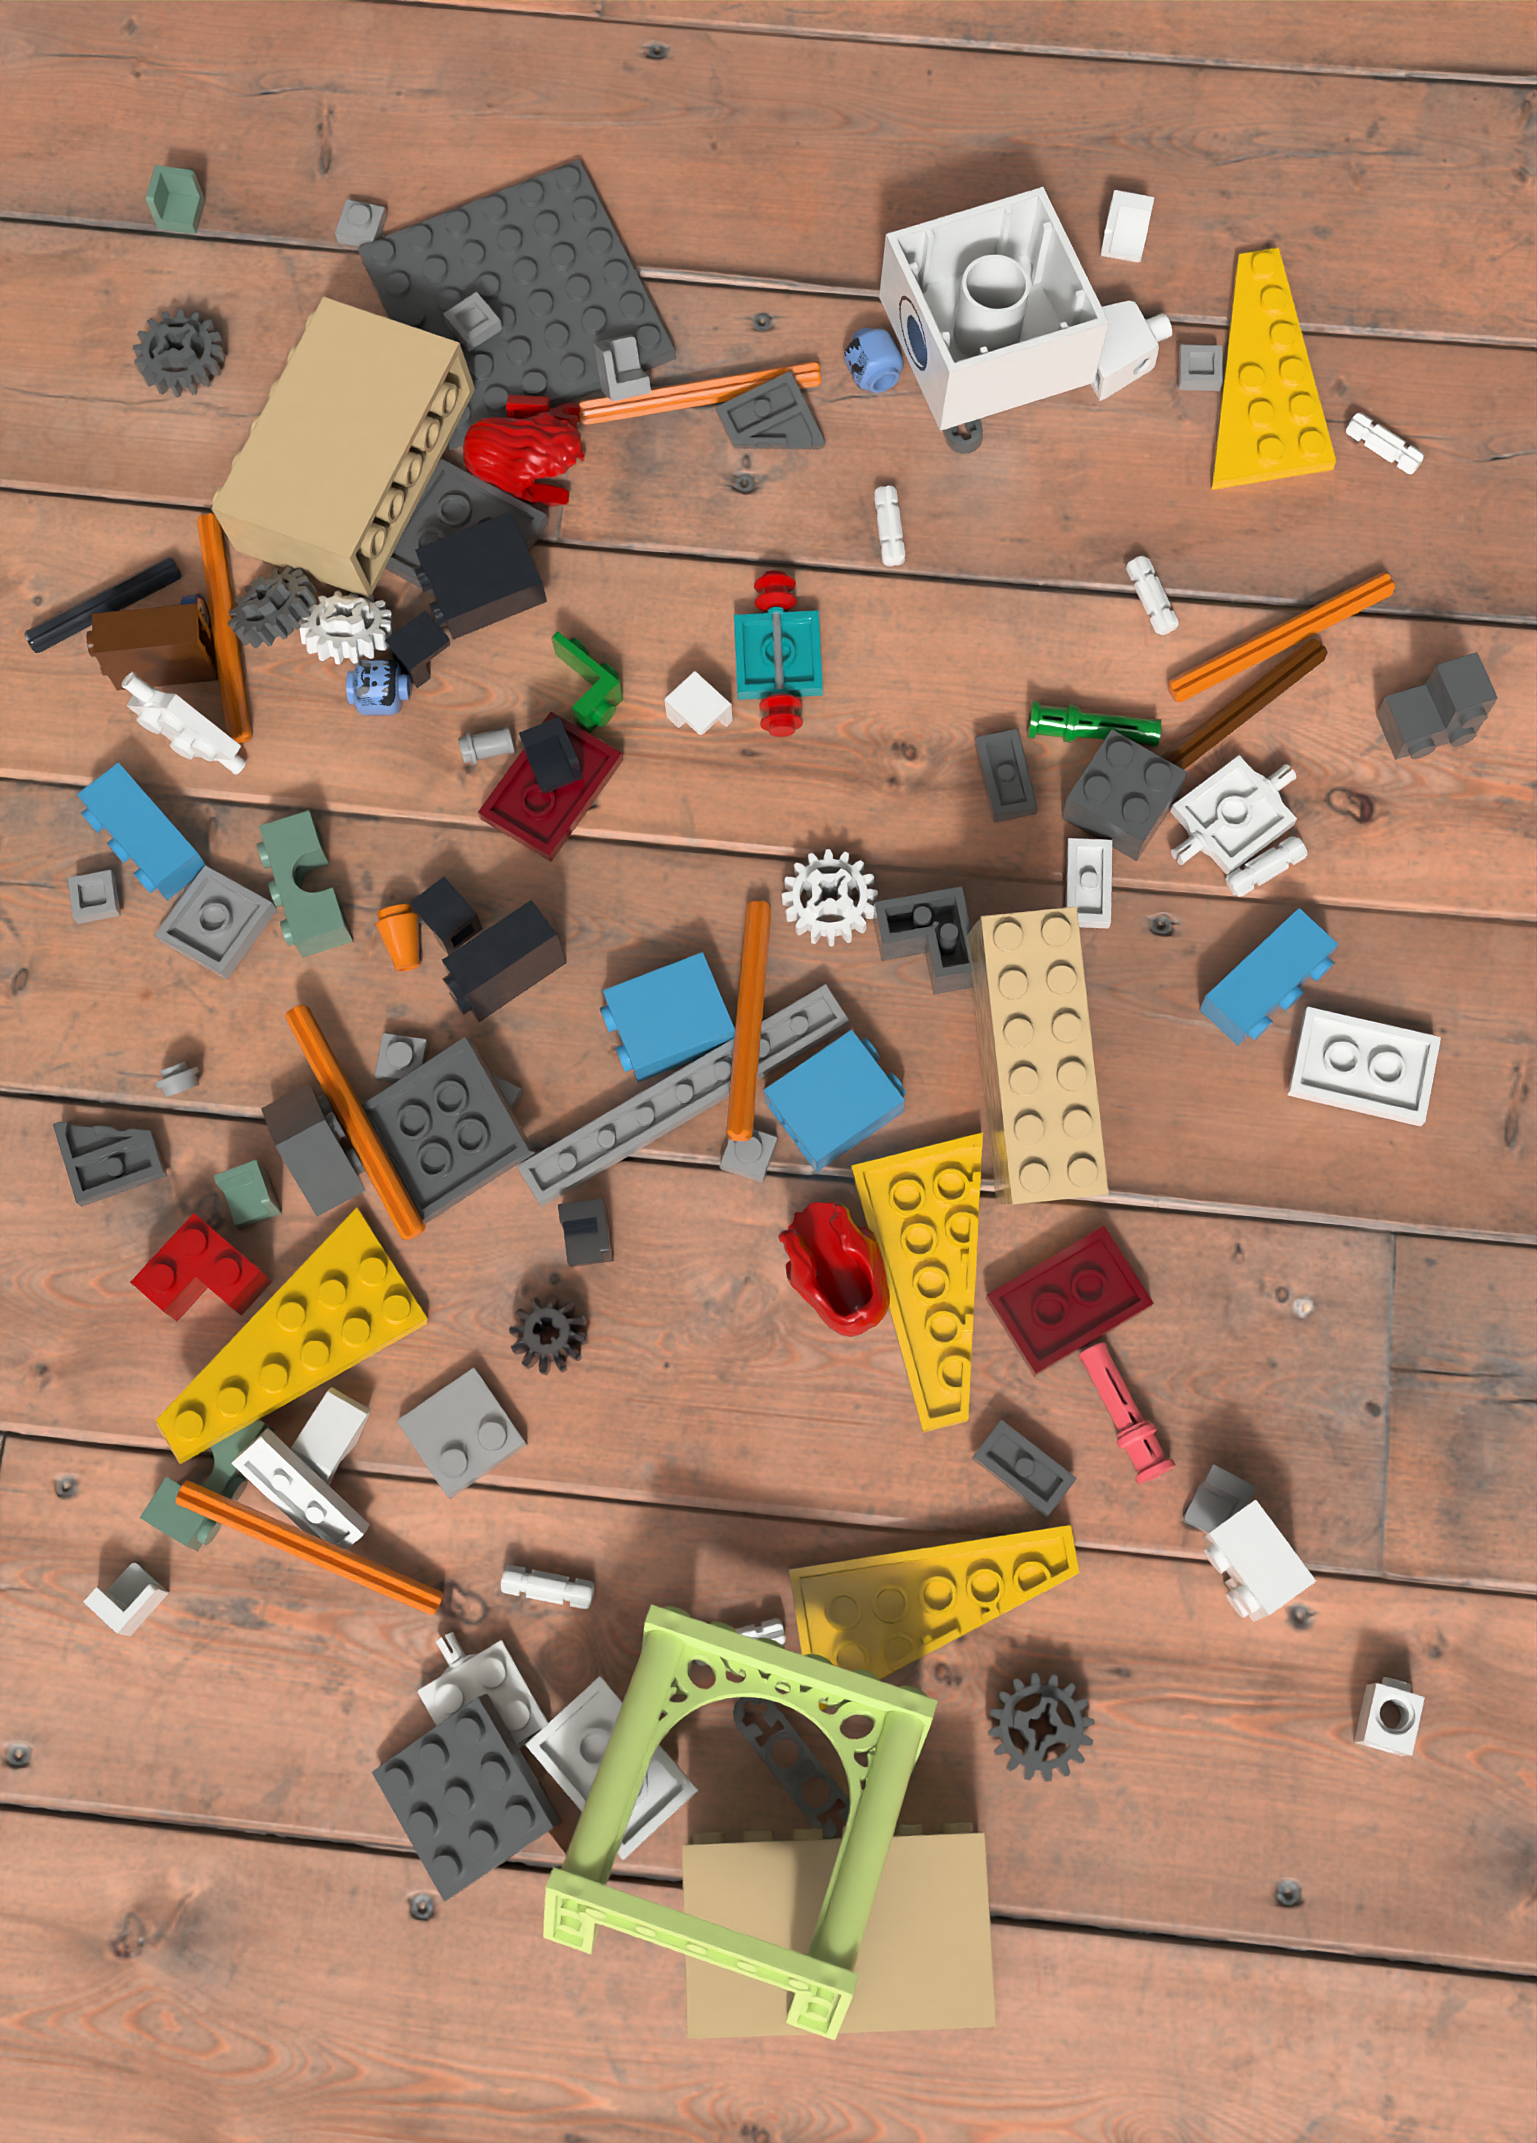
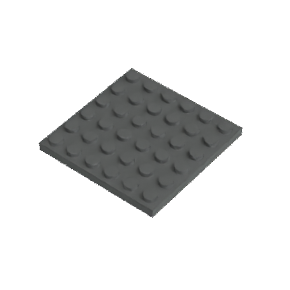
M580 160L357 247L363 265L389 319L460 343L475 391L447 444L450 451L464 445L465 435L475 422L487 417L507 418L506 401L508 395L550 397V408H555L601 390L593 342L633 335L636 339L640 368L644 372L676 359L675 349ZM477 292L500 319L502 330L468 351L446 325L443 313Z

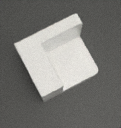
M1114 190L1101 256L1132 262L1141 261L1154 197Z
M696 671L664 699L667 718L678 728L686 722L699 735L704 734L718 720L726 727L733 721L731 704Z
M132 1563L108 1590L96 1587L83 1602L117 1634L130 1637L169 1592L139 1564Z

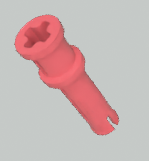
M1102 1342L1086 1349L1078 1357L1082 1360L1101 1400L1120 1433L1116 1436V1443L1119 1449L1126 1450L1138 1473L1135 1479L1138 1485L1170 1471L1176 1464L1173 1459H1167L1154 1434L1157 1431L1155 1424L1151 1423L1150 1420H1144L1106 1348V1343Z

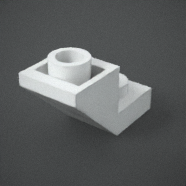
M331 1387L296 1439L291 1450L330 1486L339 1463L357 1444L371 1409Z

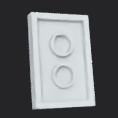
M1307 1007L1303 1014L1287 1095L1422 1126L1426 1121L1441 1037Z
M600 1676L525 1744L581 1811H583L623 1703ZM660 1745L656 1748L650 1761L618 1851V1855L622 1860H625L698 1791L697 1787Z

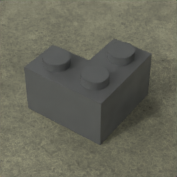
M1476 652L1437 664L1424 685L1385 696L1376 716L1394 759L1397 760L1410 756L1412 759H1418L1432 753L1436 747L1451 743L1452 746H1460L1473 740L1477 736V732L1483 722L1488 718V714L1498 697L1479 654Z
M962 886L874 902L873 922L881 961L925 953L933 995L973 988L967 938L971 925Z
M310 1083L261 1108L276 1149L317 1217L366 1191L359 1176L366 1170L354 1148L352 1147L346 1151L339 1139L345 1137L346 1134L325 1094L317 1097Z

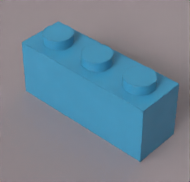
M119 762L77 794L86 806V809L81 812L82 816L97 833L103 829L109 833L112 839L107 842L108 846L123 863L131 859L139 869L133 874L150 894L157 889L168 901L192 882L202 868L206 866L197 851Z
M1298 908L1205 996L1199 1010L1237 1046L1247 1037L1255 1041L1272 1025L1273 1021L1269 1017L1279 1007L1287 1011L1304 994L1300 987L1310 977L1317 982L1333 967L1335 962L1331 959V956L1339 944Z

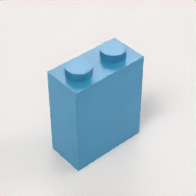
M703 952L603 990L607 1005L599 1008L608 1032L617 1030L622 1045L615 1047L624 1072L633 1069L638 1083L698 1060L735 1038V1028Z
M850 1030L763 1090L764 1103L816 1173L904 1113L905 1099L903 1097L906 1095V1091L903 1085L892 1072L888 1075L884 1073L877 1064L880 1057L874 1046L865 1037L859 1040L853 1030Z

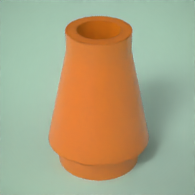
M399 904L379 910L377 912L379 921L375 923V926L392 959L395 972H404L420 967L418 914L413 913L410 904Z

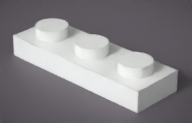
M269 1428L243 1449L231 1463L305 1532L348 1549L365 1534L370 1526L365 1519Z

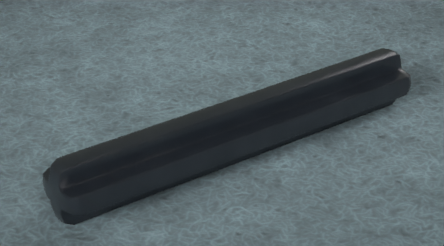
M165 557L26 630L24 633L25 638L35 653H40L92 626V614L120 611L179 580L182 577L181 572L171 557Z

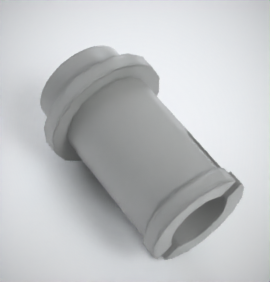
M508 726L470 735V732L467 731L465 732V737L458 738L463 762H473V766L478 765L477 760L515 753Z

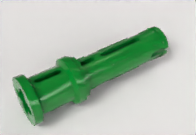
M1039 700L1031 701L1027 738L1034 739L1036 735L1061 737L1063 742L1067 743L1076 741V737L1105 740L1112 729L1137 744L1152 745V747H1157L1159 744L1161 719L1153 720L1081 712L1080 707H1076V704H1068L1064 708L1040 705Z

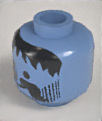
M863 328L857 331L851 337V341L846 346L843 355L856 386L865 391L870 390L873 393L884 392L893 387L898 382L899 375L904 366L903 358L892 335L883 329Z
M392 659L360 660L355 665L354 670H349L347 673L346 692L348 703L355 705L361 715H396L402 708L403 700H410L411 698L410 675L402 674L398 662Z

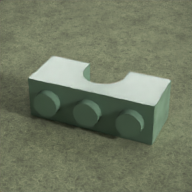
M307 810L260 825L259 829L263 842L256 844L264 868L271 867L275 880L268 882V886L275 906L283 905L286 919L280 921V926L287 945L295 944L304 958L353 942L342 903L334 888L316 893L301 890L302 882L308 873L314 869L329 865L318 826L310 811Z
M257 1420L211 1446L210 1449L214 1455V1468L209 1478L199 1485L237 1501L243 1494L248 1480L231 1463L263 1431L269 1428L274 1432L275 1429L263 1421ZM165 1477L140 1518L184 1546L199 1551L203 1544L207 1546L212 1542L222 1524L177 1505L175 1500L182 1484Z

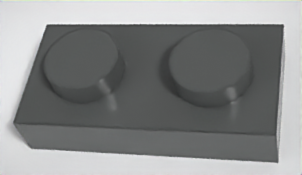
M1018 729L975 737V748L993 822L1035 815L1037 804Z
M1003 1420L997 1424L972 1457L975 1462L1045 1517L1049 1516L1077 1479Z

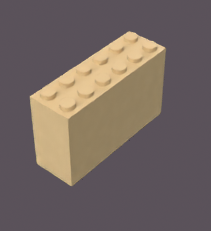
M323 297L316 311H312L308 316L306 330L298 345L291 349L288 355L287 366L282 376L273 383L269 392V400L263 412L254 419L251 425L250 436L244 448L236 453L232 462V470L224 486L219 487L214 495L211 509L234 549L283 568L291 566L294 571L301 569L307 577L370 599L475 391L460 343Z
M1077 906L981 916L968 933L967 938L972 970V985L996 1204L1013 1205L1109 1195Z
M973 1822L941 1823V1833L923 1834V1824L895 1826L853 1971L859 1974L858 1980L838 2033L996 2027L985 1833L973 1832ZM843 1827V1836H844L846 1827ZM823 1828L794 1829L793 1839L774 1840V1830L743 1832V1841L725 1842V1832L693 1834V1843L682 1845L684 1913L807 1956L843 1837L823 1838ZM685 1954L687 2039L816 2034L786 2023L795 1992Z

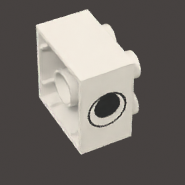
M1044 187L886 234L879 298L940 431L1094 383L1109 321Z

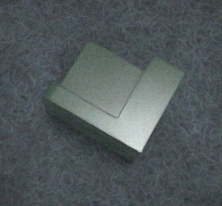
M155 165L146 194V202L157 228L196 234L206 200L195 172L188 169Z
M257 1160L214 1175L216 1185L225 1194L234 1224L238 1229L282 1214L269 1174Z

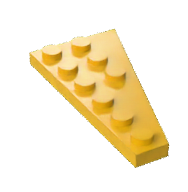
M1279 248L1242 253L1238 256L1211 490L1333 470L1336 463Z
M1071 1525L789 1570L802 1655L817 1654L827 1658L834 1666L849 1671L865 1670L876 1675L879 1680L1080 1573ZM821 1702L818 1704L821 1711L829 1707Z

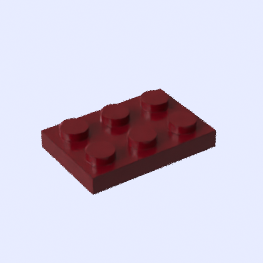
M550 711L542 723L560 716ZM560 717V720L578 758L583 779L551 792L542 793L524 750H522L478 811L479 818L550 862H552L623 762L621 752Z
M1105 1226L1100 1227L986 1295L987 1302L1034 1377L1148 1310L1154 1304Z

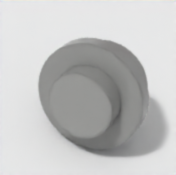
M184 1061L161 1070L160 1073L163 1079L155 1082L156 1088H162L166 1098L200 1085L196 1074L200 1072L197 1066L188 1069Z

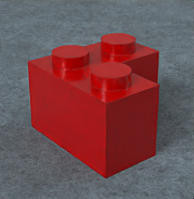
M195 1213L186 1220L130 1281L133 1286L177 1322L208 1288L242 1316L273 1282Z

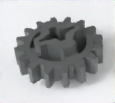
M183 309L178 310L175 318H171L166 311L162 312L163 321L160 323L149 319L148 324L151 330L149 332L139 331L137 335L142 344L133 345V350L137 357L134 362L149 387L156 385L159 394L162 395L171 388L175 397H180L182 389L188 388L192 395L197 394L196 385L199 383L210 387L211 383L208 376L210 374L220 375L221 370L217 362H223L226 359L222 350L224 346L219 332H216L212 321L209 319L203 322L199 312H195L190 318H187Z
M287 566L282 573L277 568L273 569L270 577L265 578L263 575H260L251 585L245 587L247 592L245 596L235 598L234 602L238 607L229 611L228 614L232 619L228 622V625L246 646L251 644L254 648H258L263 641L267 646H271L276 637L280 636L283 640L286 639L294 629L301 627L298 622L301 618L309 617L312 614L307 607L316 604L317 599L313 595L317 590L301 569L294 571L291 566Z
M1032 1673L1029 1680L1030 1686L1025 1687L1017 1678L1012 1681L1015 1692L1012 1696L1003 1691L998 1693L997 1697L1004 1704L1002 1710L990 1709L989 1715L999 1720V1727L988 1730V1736L1000 1737L1002 1744L998 1745L993 1752L995 1756L1005 1753L1009 1754L1011 1758L1007 1763V1770L1012 1771L1020 1764L1024 1766L1023 1774L1025 1780H1031L1035 1770H1040L1044 1782H1050L1052 1779V1769L1057 1768L1066 1777L1070 1775V1769L1067 1764L1070 1759L1079 1764L1085 1761L1078 1748L1080 1745L1091 1746L1093 1744V1740L1090 1737L1083 1735V1728L1093 1725L1094 1719L1082 1718L1080 1711L1089 1703L1086 1699L1073 1701L1071 1696L1076 1686L1072 1683L1063 1690L1057 1688V1675H1051L1046 1685L1041 1684L1038 1673ZM1032 1694H1040L1036 1707L1027 1712L1013 1709L1022 1698ZM1058 1700L1068 1710L1073 1727L1063 1724L1056 1711ZM1045 1706H1047L1045 1712L1047 1716L1046 1724L1053 1727L1052 1735H1044L1041 1741L1037 1743L1035 1750L1037 1741L1034 1739L1035 1730L1028 1728L1029 1720L1039 1719L1041 1713L1045 1710ZM1008 1727L1018 1730L1026 1744L1024 1755L1012 1743ZM1056 1742L1068 1745L1067 1749L1057 1758L1050 1761H1042L1047 1747Z

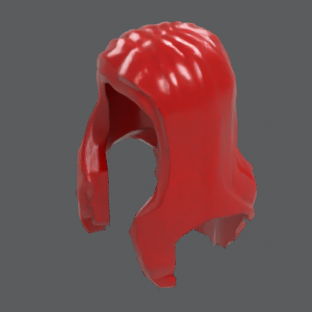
M550 411L522 419L497 416L483 418L472 424L468 429L462 453L466 468L473 476L500 488L522 502L530 504L541 503L549 507L568 505L569 491L546 484L533 483L535 479L555 478L560 474H565L570 467L576 464L577 458L584 462L585 458L581 450V433L571 426L568 421L554 418V414Z
M815 1202L804 1208L803 1212H795L794 1221L788 1226V1230H783L778 1235L779 1241L783 1243L785 1252L790 1259L785 1264L786 1275L790 1285L815 1309L824 1323L840 1335L853 1337L861 1335L877 1326L885 1317L890 1306V1292L887 1285L883 1258L875 1234L867 1227H859L854 1224L848 1208L842 1204Z

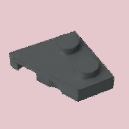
M791 371L716 407V413L733 448L819 450L825 447V441Z
M67 1122L53 1124L76 1203L81 1207L168 1176L156 1137L150 1130L127 1129L123 1131L94 1125V1128L72 1126Z

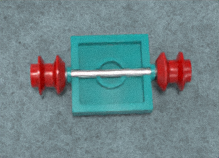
M779 570L767 571L754 582L755 591L761 594L754 601L755 607L765 613L734 615L736 681L738 700L763 699L759 703V708L762 712L767 713L768 716L761 719V728L769 731V734L772 736L787 737L794 734L795 730L803 725V719L794 714V712H797L802 707V701L797 697L823 696L819 610L787 612L797 604L796 597L789 593L795 589L796 581L785 572Z

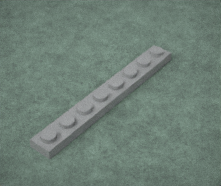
M826 984L762 1021L757 1080L849 1026V1019ZM734 1038L517 1165L519 1172L540 1207L542 1208L728 1098Z

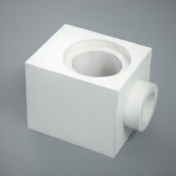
M1383 1677L1381 1684L1373 1683L1366 1685L1354 1742L1398 1756H1412L1425 1697L1411 1693V1684L1388 1677ZM1386 1701L1394 1703L1400 1711V1722L1394 1729L1386 1727L1380 1719V1708Z

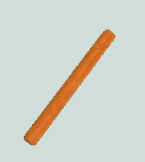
M811 361L651 388V393L612 402L607 396L581 400L578 403L580 405V420L583 425H590L726 402L791 371L799 389L819 386L821 384L820 366L818 362Z
M214 513L201 514L197 519L226 734L238 744L247 743L251 740L252 733L238 636L228 625V622L232 619L228 613L234 606L223 529Z
M1381 572L1170 679L1167 686L1168 691L1175 702H1183L1391 596L1395 589V583L1387 572Z
M752 900L746 905L726 1126L728 1138L732 1141H749L753 1133L771 921L770 905L764 900L759 902Z
M304 1004L295 1006L286 1012L285 1019L400 1237L404 1240L409 1241L425 1232L426 1226L311 1009Z
M185 1481L176 1496L175 1502L177 1505L426 1614L434 1615L443 1599V1593L438 1589L191 1481Z

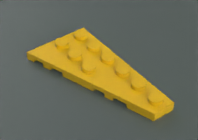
M983 1132L851 1165L866 1226L875 1234L883 1258L887 1285L890 1292L889 1311L922 1433L967 1422L969 1419Z
M357 1207L156 1419L157 1427L179 1464L427 1324L428 1318Z

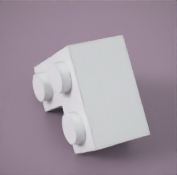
M1257 1500L1248 1504L1202 1538L1208 1545L1204 1549V1553L1213 1567L1221 1574L1227 1571L1231 1578L1224 1582L1230 1590L1226 1597L1242 1618L1248 1615L1255 1622L1267 1617L1316 1582L1315 1578Z

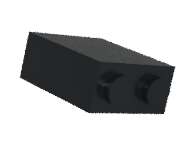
M511 512L415 549L421 565L413 568L423 593L429 590L432 591L436 600L429 603L432 614L439 628L447 625L453 640L547 602L542 580Z
M532 900L441 960L448 973L442 980L450 991L449 995L463 1015L471 1011L478 1022H481L566 964L557 933Z

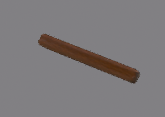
M1318 639L1309 640L1160 757L1185 770L1322 663L1328 654L1326 647Z

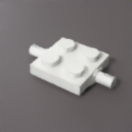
M134 672L129 673L124 678L121 686L133 694L126 706L139 715L136 720L141 726L155 734L162 733L172 741L169 745L171 749L191 760L193 757H201L211 762L213 760L219 761L235 775L242 771L246 760L237 755L241 745L178 695L160 692L156 687L148 685Z
M1240 755L1172 806L1171 813L1187 830L1189 835L1188 839L1171 850L1174 860L1178 858L1177 863L1183 865L1199 851H1202L1209 855L1226 875L1235 871L1295 824L1297 818L1282 803L1278 792L1296 779L1294 770L1292 769L1289 772L1290 766L1284 764L1271 776L1265 778L1263 775L1253 771Z
M454 1632L445 1635L453 1653L444 1638L438 1639L435 1643L440 1648L449 1667L438 1679L417 1691L436 1726L484 1694L489 1695L519 1749L525 1745L529 1738L540 1732L548 1724L546 1717L502 1640L481 1653L466 1656Z

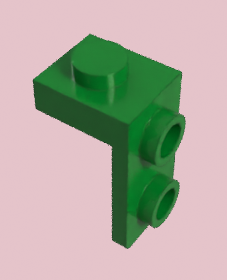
M557 631L551 637L556 656L593 685L572 706L576 725L591 734L597 726L603 727L612 719L616 712V707L623 701L620 685L621 678L608 664L603 662L599 665L590 658L588 650L579 640L574 637L568 640Z

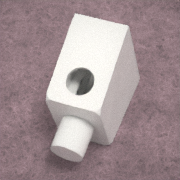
M1130 300L1102 307L1109 321V326L1094 383H1091L1099 401L1114 394L1155 367L1159 350L1158 342L1172 336L1170 321L1164 313L1145 320L1136 302Z

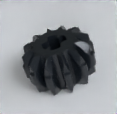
M550 1295L547 1308H543L539 1299L535 1297L531 1299V1305L535 1310L531 1315L523 1309H518L516 1312L517 1317L525 1324L510 1326L509 1333L516 1338H521L511 1346V1349L515 1355L526 1353L522 1364L527 1369L533 1367L539 1360V1372L542 1375H548L551 1362H555L559 1371L563 1373L567 1371V1365L563 1360L564 1357L568 1355L575 1361H580L582 1358L581 1353L573 1345L588 1343L589 1338L587 1334L578 1332L587 1322L583 1315L572 1317L576 1307L571 1301H568L559 1309V1299L556 1295ZM547 1326H553L559 1334L557 1340L551 1337L553 1342L551 1344H545L539 1336L541 1330L547 1333L545 1329Z

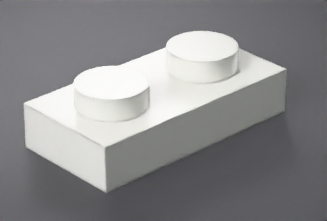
M1068 838L1065 908L1077 906L1079 927L1109 929L1111 924L1112 840Z

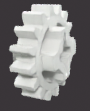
M335 591L334 596L330 598L319 596V605L314 604L307 607L312 614L309 617L300 619L301 642L306 644L307 652L309 654L318 652L319 660L321 661L328 659L330 656L334 657L335 664H340L344 658H350L353 664L358 663L359 657L364 655L370 659L374 658L373 649L385 650L387 646L384 640L393 634L391 610H386L383 600L374 602L373 594L370 599L358 597L357 594L352 592L349 596H342L340 591Z
M831 849L826 850L824 860L819 861L813 853L808 854L809 865L807 867L797 862L794 864V874L797 878L786 877L784 880L785 888L790 891L782 893V905L789 907L785 911L787 922L798 920L795 925L796 934L801 935L809 930L811 932V943L813 944L817 943L820 936L827 937L828 945L834 946L835 936L840 935L849 943L852 941L851 930L855 929L858 932L864 933L866 931L864 918L873 919L874 907L871 904L878 900V891L870 889L874 885L873 874L862 876L864 862L861 860L854 865L848 864L849 853L844 852L840 859L836 860L833 859ZM854 887H856L860 898L857 907L853 905V900L849 897ZM803 888L807 891V896L811 898L807 902L805 909L800 901ZM823 895L828 897L826 901H822ZM838 895V900L835 901L831 897Z

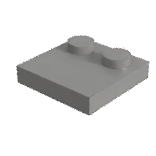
M204 866L154 936L164 945L228 980L278 909L269 900L213 869Z
M474 1367L397 1420L449 1499L527 1446Z

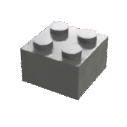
M1111 729L1068 795L1062 819L1097 839L1112 840L1113 848L1138 861L1179 797L1188 772Z

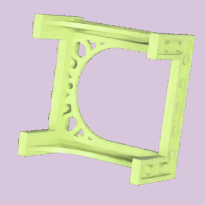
M651 1604L644 1625L641 1655L562 1868L560 1870L553 1867L546 1886L543 1938L592 1954L599 1933V1924L795 1992L786 2023L835 2040L858 1980L859 1974L853 1971L908 1781L913 1773L930 1728L938 1700L929 1698L924 1691L913 1686L896 1687L881 1682L876 1675L865 1670L849 1671L834 1666L827 1658L817 1654L801 1655L786 1650L782 1644L773 1639L758 1638L756 1640L738 1634L733 1627L725 1623L712 1622L708 1624L691 1618L687 1612L673 1606L661 1608ZM692 1660L710 1665L715 1675V1683L711 1688H698L692 1683L689 1678ZM726 1671L732 1672L736 1676H744L745 1680L740 1683L729 1681L726 1678ZM776 1688L788 1691V1693L780 1694ZM674 1694L680 1696L685 1694L687 1696V1699L683 1702L670 1701ZM733 1697H756L789 1706L809 1718L825 1733L837 1750L844 1765L850 1793L849 1817L807 1956L606 1886L656 1748L662 1738L680 1719L691 1711L713 1701ZM821 1702L826 1704V1706L839 1709L835 1714L830 1715L822 1712L818 1704ZM661 1713H664L666 1716L659 1721ZM859 1715L873 1720L874 1728L863 1738L849 1739L841 1733L840 1725L848 1717ZM868 1751L866 1756L868 1766L863 1767L855 1761L854 1753ZM866 1781L864 1790L861 1789L860 1782Z

